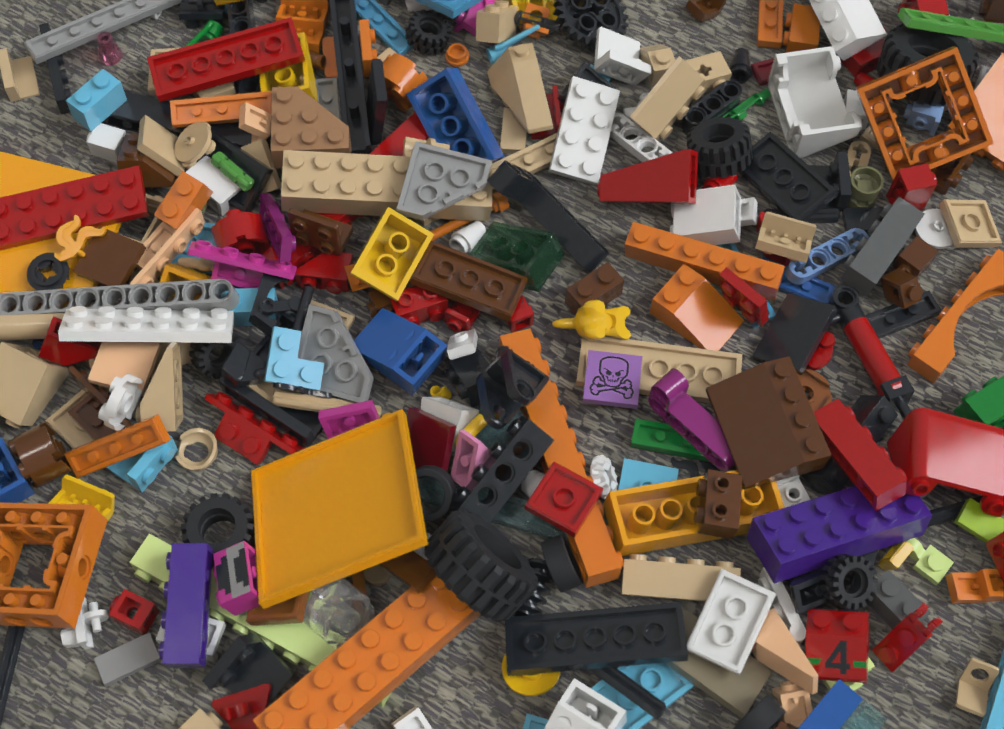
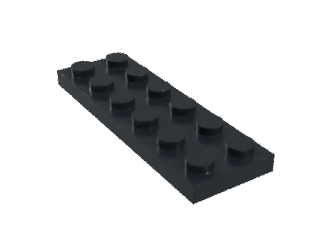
M681 602L515 616L505 620L508 676L688 661Z

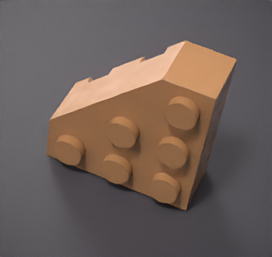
M298 86L272 87L271 155L275 168H283L284 150L351 153L349 126Z

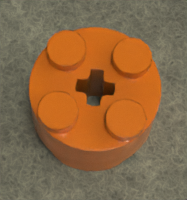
M394 53L392 56L389 54L383 61L387 101L391 99L399 110L406 113L412 107L406 93L427 81L428 78L423 71L419 74L414 69L417 65L407 57L398 53Z

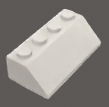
M809 0L835 53L843 61L887 36L869 0Z

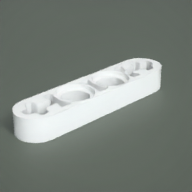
M615 113L610 137L641 162L672 153V151L625 115ZM628 135H637L633 140L625 139ZM645 147H652V148H654V149H653L652 151H650V152H642V151H641V150H642L643 148H645Z

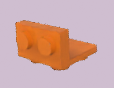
M369 19L359 20L363 76L370 77L372 59H377V49L371 48V44H376L375 29H370ZM324 37L322 39L323 55L326 57L325 78L337 77L338 79L334 37Z

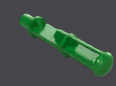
M764 89L760 93H754L724 115L723 118L729 115L733 119L743 120L747 117L746 110L755 104L760 107L764 105V101L771 97L770 91Z

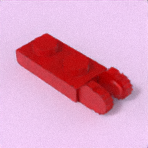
M925 603L913 613L908 614L871 650L892 673L933 635L932 632L943 622L937 617L932 619L927 624V627H925L918 620L929 608Z

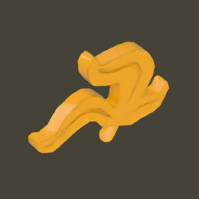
M74 215L73 221L63 224L57 231L56 241L65 249L60 254L54 253V257L60 262L73 259L77 254L85 257L86 254L82 251L85 241L91 237H103L107 232L106 227L104 226L101 229H96L92 226L82 227L78 232L75 242L72 234L81 226V220L79 216Z

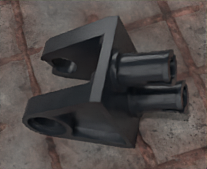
M508 346L497 348L495 361L476 378L482 416L488 425L497 430L503 429L521 407H526L535 400L549 381V376L537 369L534 364H530L531 362L524 360L514 353ZM497 413L501 420L497 419L494 415Z

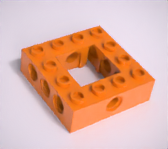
M952 46L855 88L892 182L899 169L928 163L930 169H933L994 144L958 47ZM938 81L955 128L906 147V139L899 129L896 113L892 110L889 101L906 97L907 93L919 88L931 87Z
M0 503V625L75 629L108 521L92 504ZM24 544L52 545L54 548L48 569H45L43 574V581L50 587L49 589L32 588L30 585H24L23 588L10 587Z

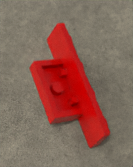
M226 393L206 394L204 398L206 401L225 412L214 433L215 438L255 464H261L272 443L290 454L305 449L298 444L299 440L296 437L277 431V426L274 423L265 419H258L254 416L255 412L243 405H236L232 402L233 398Z

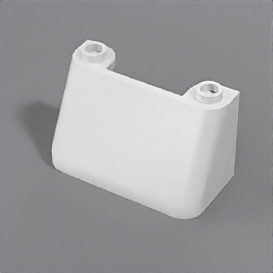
M833 46L775 54L768 79V87L787 146L800 158L854 138L862 130L861 117L857 116L854 111L847 113L840 93L836 75L837 71L841 68V60L838 55L836 56Z

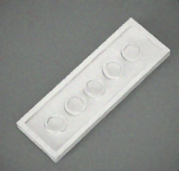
M74 306L66 309L58 335L59 341L232 343L234 311H227L224 308H214L211 311L193 307L185 308L184 310H172L168 307L144 310L141 307L115 309L114 307L105 306L99 309H87L84 306Z

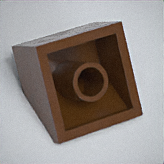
M139 133L125 135L117 158L118 170L139 165L142 170L144 187H172L176 175L137 150Z

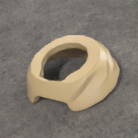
M200 427L192 428L182 433L179 437L180 444L175 458L184 468L192 471L203 470L209 467L216 459L218 454L217 440L209 430ZM196 442L204 443L208 448L207 457L201 462H193L185 458L184 450L187 445Z

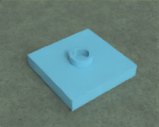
M624 458L618 490L677 480L679 469Z

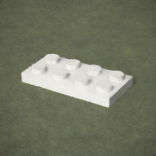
M575 76L571 78L548 172L592 185L598 184L620 90Z

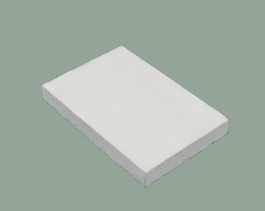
M721 569L687 642V651L740 676L776 597V593Z

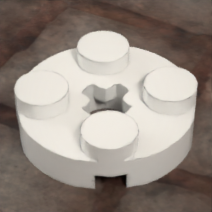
M126 374L123 378L116 376L113 379L109 388L111 395L107 403L102 405L98 414V418L104 421L105 426L119 431L125 427L120 424L124 418L129 420L132 418L142 395V390L137 388L138 384H143L141 378Z

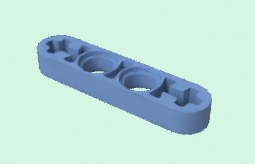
M860 228L850 229L811 249L807 263L791 260L786 268L785 276L791 283L803 284L847 261L851 254L855 256L858 253L855 248L859 242L856 241L849 246L851 240L859 239L861 241L863 237L869 239V236ZM831 247L840 248L843 255H836L831 250ZM812 257L821 258L824 265L815 264ZM804 266H806V268H805V270L803 271V273H802V272H796V271H799V270L803 269Z

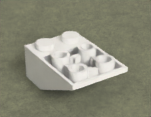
M574 678L557 703L544 729H622L626 723V710Z

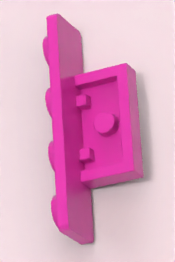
M205 240L192 241L187 252L188 255L215 261L211 279H226L232 285L242 288H259L263 273L294 280L297 266L292 265L289 261L265 259V256L261 254L250 253L249 255L241 253L233 247L220 248L212 246V243Z

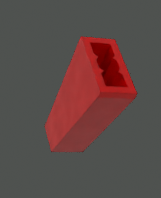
M684 149L600 175V181L597 184L599 201L606 203L696 204L698 152L692 149Z

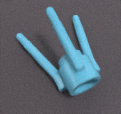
M535 25L500 44L487 48L486 52L491 65L497 61L508 47L520 42L527 35L540 29V25Z

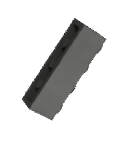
M898 197L893 205L889 202L879 214L883 217L881 222L876 219L867 231L871 234L869 239L863 237L855 248L859 252L855 257L851 254L842 266L846 271L840 279L865 296L870 293L925 215V213L901 197Z

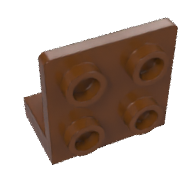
M289 208L287 215L290 230L298 244L302 246L309 245L318 248L325 254H335L341 257L353 233V226L306 209L300 212Z

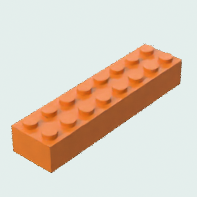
M437 576L419 594L409 588L253 719V722L257 729H350L477 619L481 613L475 612L469 608L468 604L458 599L457 595L450 591Z

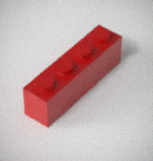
M838 398L813 412L833 459L875 511L905 495L906 474L900 467H895L890 461L889 454L885 448L878 446L874 442L869 429L859 424L853 410L849 406L845 407Z

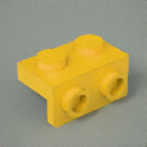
M65 474L62 477V489L48 504H92L109 521L114 513L115 495L105 489Z

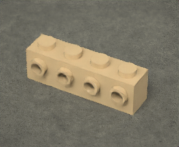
M630 554L629 559L623 560L621 595L706 602L721 569L741 577V568H733L734 562L716 561V566L704 565L705 560L687 559V564L676 563V558L659 556L658 561H647V555Z

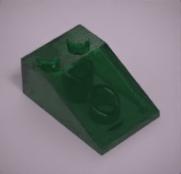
M493 221L468 255L528 277L525 289L539 292L565 254L555 233Z

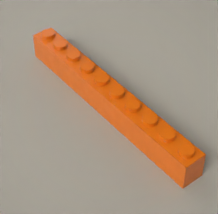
M531 328L500 336L499 347L508 346L514 353L524 360L531 362L530 364H534L544 374L550 375L548 362L546 359L542 360L540 355V341L538 337L534 338ZM549 378V381L535 400L528 406L520 408L523 417L530 419L554 439L553 443L539 459L543 473L546 474L552 463L556 462L593 482L590 475L587 476L584 470L585 459L581 451L578 452L576 449L575 432L573 428H568L566 423L567 412L565 406L560 405L558 402L559 393L555 382H551ZM600 500L597 501L575 537L566 533L586 588L619 579L621 568L624 567L622 555L619 550L615 551L612 543L614 541L610 525H605L603 520L604 509Z

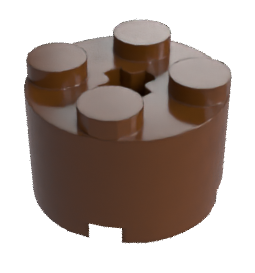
M48 422L39 424L8 441L12 452L16 456L18 455L21 463L18 464L21 474L25 479L30 478L35 488L42 487L72 471L64 455L66 453L64 445L53 436L57 433Z

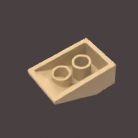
M171 342L166 348L140 406L136 407V422L158 414L167 431H176L183 421L181 342Z

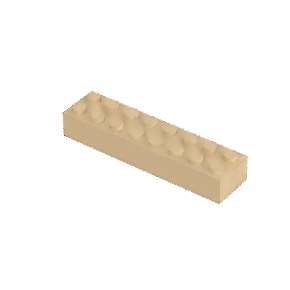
M284 150L281 186L282 211H288L289 208L300 212L306 209L314 213L382 216L388 207L396 211L411 157ZM491 164V168H490V172H489L488 179H489V177L492 175V164ZM487 179L484 189L427 218L489 221L492 210V186Z

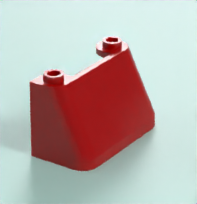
M917 408L911 411L887 441L892 463L895 467H900L906 474L905 493L924 496L933 490L937 484L983 495L980 500L981 510L988 515L1001 517L1004 513V429L929 408Z

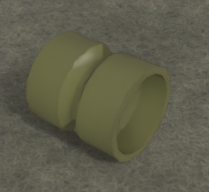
M861 166L856 168L850 176L852 195L847 205L849 208H872L883 187L884 180L878 170L869 166Z

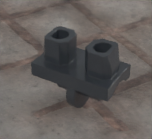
M181 0L179 20H184L187 29L199 27L200 20H214L222 26L226 6L225 4L216 6L214 0Z

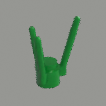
M209 20L186 46L222 37L224 29L218 22Z

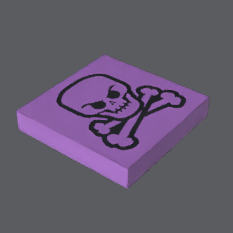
M588 350L583 403L637 409L642 356Z

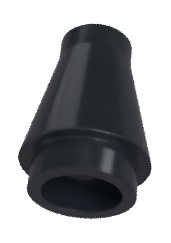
M738 48L735 51L729 66L732 73L731 80L740 84L747 82L752 75L749 51L745 48Z

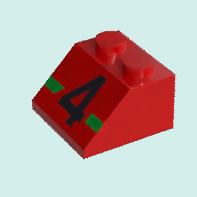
M819 609L808 610L806 657L817 672L818 680L838 681L840 679L844 682L867 683L870 641L869 613Z

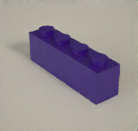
M172 543L171 552H168L166 556V568L170 572L169 581H166L164 584V598L167 599V610L163 611L161 617L162 629H165L164 641H161L159 645V658L163 660L162 664L169 668H205L213 563V549L208 543Z

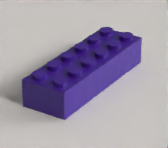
M853 486L752 518L747 540L775 584L821 569L824 565L830 566L828 560L835 558V555L838 554L860 556L922 536L930 522L932 513L920 496L906 493L899 499L875 511L858 488Z

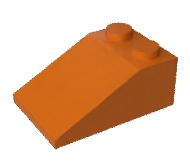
M683 264L655 295L649 312L700 349L719 351L744 322L743 318L709 281L686 264Z

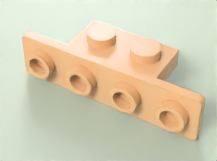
M196 208L177 230L164 222L156 228L143 243L146 250L136 265V268L141 271L130 282V285L154 283L163 273L165 265L171 264L178 254L185 251L190 240L203 230L205 220L201 210Z

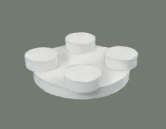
M934 208L923 211L925 215L915 228L916 236L935 249H955L941 209Z

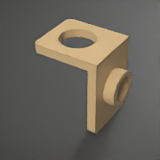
M970 658L959 677L955 706L977 716L984 717L987 709L988 690L999 674V668L976 658ZM983 669L989 676L985 679H977L971 675V671Z

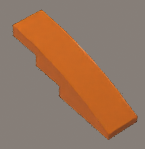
M981 569L978 572H952L945 576L952 604L1004 601V583L997 569Z

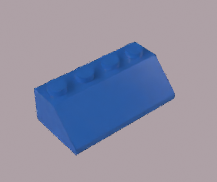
M446 68L406 93L429 138H434L437 143L450 145L449 150L492 160V163L505 157L458 68Z

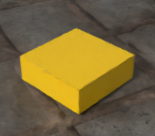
M908 541L893 545L878 562V566L885 572L888 569L890 571L898 569L914 550V547Z

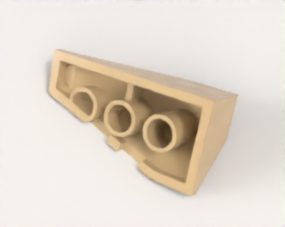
M533 43L508 47L487 71L491 90L495 95L498 94L502 103L506 108L509 107L512 110L514 117L529 134L553 129Z

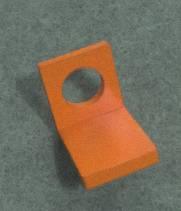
M527 3L525 12L531 13L537 10L542 14V17L548 18L550 8ZM524 13V18L529 19V15ZM523 20V26L521 25L520 31L523 32L532 28L535 24ZM540 27V29L527 35V37L540 39V36L548 35L549 29Z

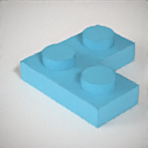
M273 327L264 382H279L302 386L311 390H320L324 363L297 358L302 331Z

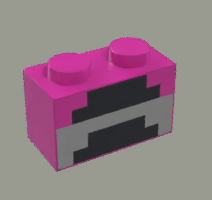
M242 541L214 553L215 566L213 567V574L217 580L218 591L216 592V599L220 607L225 608L236 616L260 606L258 601L256 550L247 542Z

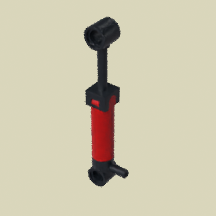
M839 286L833 291L829 304L836 306L837 313L829 326L837 323L840 324L877 389L876 395H884L891 406L898 409L904 420L911 412L908 403L915 390L907 376H901L858 303V292L850 286Z

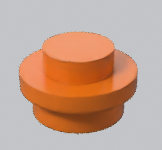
M455 43L446 50L445 59L449 65L460 67L469 61V51L464 45Z

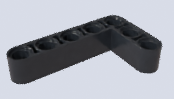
M504 160L489 177L488 182L502 195L520 202L587 271L593 272L609 255L608 250L529 171Z

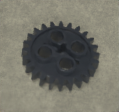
M556 0L553 4L555 7L553 15L558 16L555 24H562L559 32L566 31L568 33L565 37L566 40L572 37L574 39V46L579 42L581 43L582 50L589 46L591 52H594L596 49L597 29L603 27L625 35V29L628 27L625 21L629 16L623 14L627 8L619 5L622 0Z

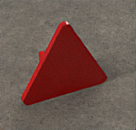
M269 683L262 684L213 700L211 705L232 729H257L253 719L267 708L272 687Z

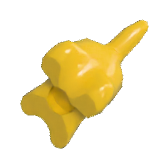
M590 300L584 303L578 309L574 318H562L552 323L556 328L576 329L577 333L585 339L598 340L605 336L620 339H629L631 337L630 331L625 326V319L630 315V309L626 306L605 309L604 302L600 300Z

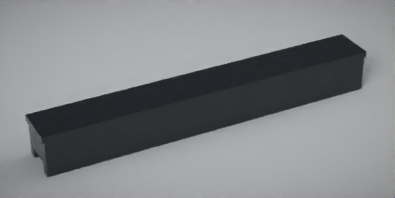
M330 0L342 122L349 126L351 153L370 154L372 148L355 0Z

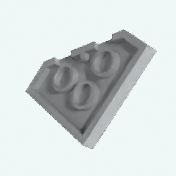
M416 141L396 211L403 216L424 220L486 187L492 160Z
M309 304L297 358L324 363L319 391L332 393V396L358 403L368 401L374 377L338 311Z

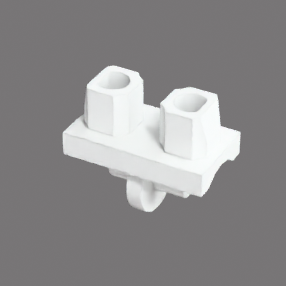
M84 597L75 629L61 630L62 644L66 648L79 646L85 650L94 648L90 625H92L93 632L102 631L101 622L109 618L108 611L99 610L98 603L91 602L89 603L90 611L88 612L87 600Z

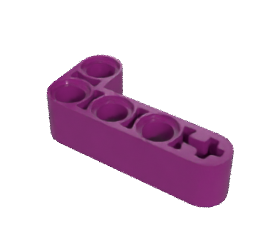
M677 369L669 370L651 387L648 398L650 407L714 466L723 472H728L735 464L717 419L687 394L689 383L686 377Z

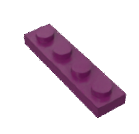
M261 193L259 214L262 216L270 242L279 261H291V252L296 249V238L291 234L290 226L286 224L284 214L280 212L279 204L275 202L273 196L270 193Z

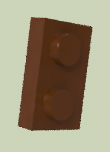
M972 153L930 169L937 178V186L934 190L946 195L950 187L955 189L963 177L960 174L961 170L967 171L974 160L971 157Z

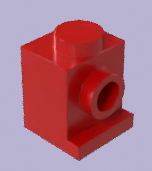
M124 589L121 595L116 596L112 601L109 616L114 622L140 635H145L160 611L155 603ZM132 610H137L133 619L129 618V613Z

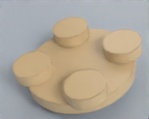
M195 122L186 127L179 135L174 153L175 157L182 162V166L186 169L195 166L197 160L204 154L209 155L214 151L216 143L211 139V126L207 122Z

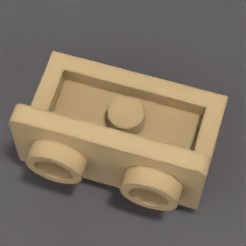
M766 212L755 249L762 250L766 254H776L787 257L792 261L807 263L817 226L772 212Z

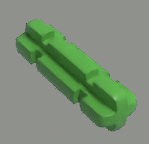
M220 151L213 154L211 163L217 169H220L233 183H238L237 186L247 192L253 187L254 180L248 174L244 175L245 172L232 160L228 159L225 154Z

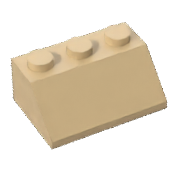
M679 56L630 115V118L657 141L661 138L665 140L672 132L673 128L671 125L675 120H681L689 111L687 107L693 99L697 101L704 93L705 88L703 86L706 84L705 80Z

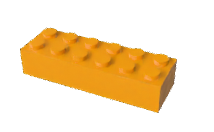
M737 470L728 471V472H727V473L738 474ZM704 476L610 491L603 503L608 525H610L613 532L615 551L619 550L622 556H628L630 554L722 539V537L697 533L698 523L694 522V513L696 506L700 505V496L696 495V488L699 478L703 479ZM776 481L744 489L742 485L739 530L734 536L748 534L752 518L785 508Z

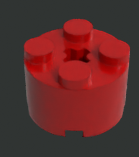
M232 209L226 213V217L211 227L216 247H233L238 249L239 252L249 255L250 253L262 255L270 247L266 228L259 213L241 212L240 209Z

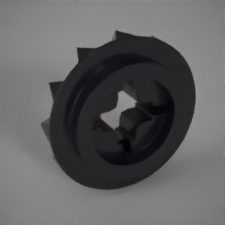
M44 253L37 256L30 263L27 269V280L31 287L37 291L63 289L65 281L70 280L68 274L71 269L67 261L60 262L54 257V253ZM52 268V271L57 275L49 276L47 280L41 272H49Z

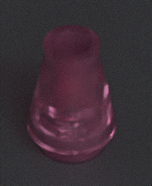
M109 32L99 33L97 36L99 60L106 65L117 64L123 57L122 50Z

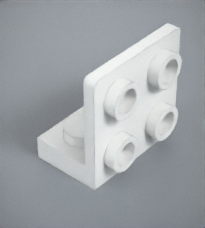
M603 27L597 29L594 70L596 72L631 85H637L651 74L652 65L644 63L639 59V41Z

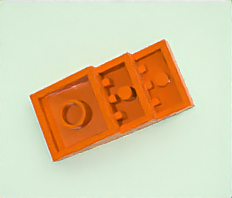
M280 0L281 5L276 15V21L292 17L297 34L305 32L309 50L319 53L330 13V0Z

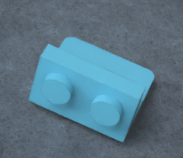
M170 436L171 440L165 444L105 468L143 493L162 468L173 458L178 449L172 436Z

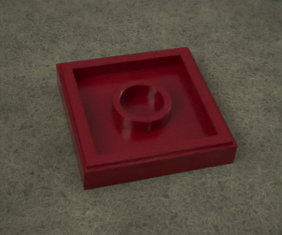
M409 408L407 421L415 468L424 465H436L448 471L457 425L419 408Z

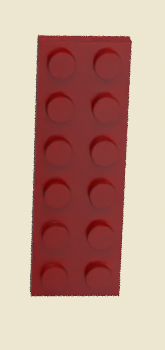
M292 17L153 55L147 57L158 100L162 102L304 62L305 58Z
M139 165L0 197V251L56 238L59 227L73 221L74 215L79 216L81 220V226L74 233H78L85 226L98 228L99 226L104 227L149 216L141 168Z

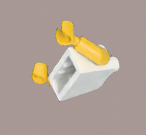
M438 385L432 386L430 389L432 397H422L421 410L457 425L451 452L456 451L460 430L464 429L476 437L487 425L482 414H479L478 409L450 400L452 394L446 386H443L442 389ZM496 413L494 416L497 419H500L499 415Z

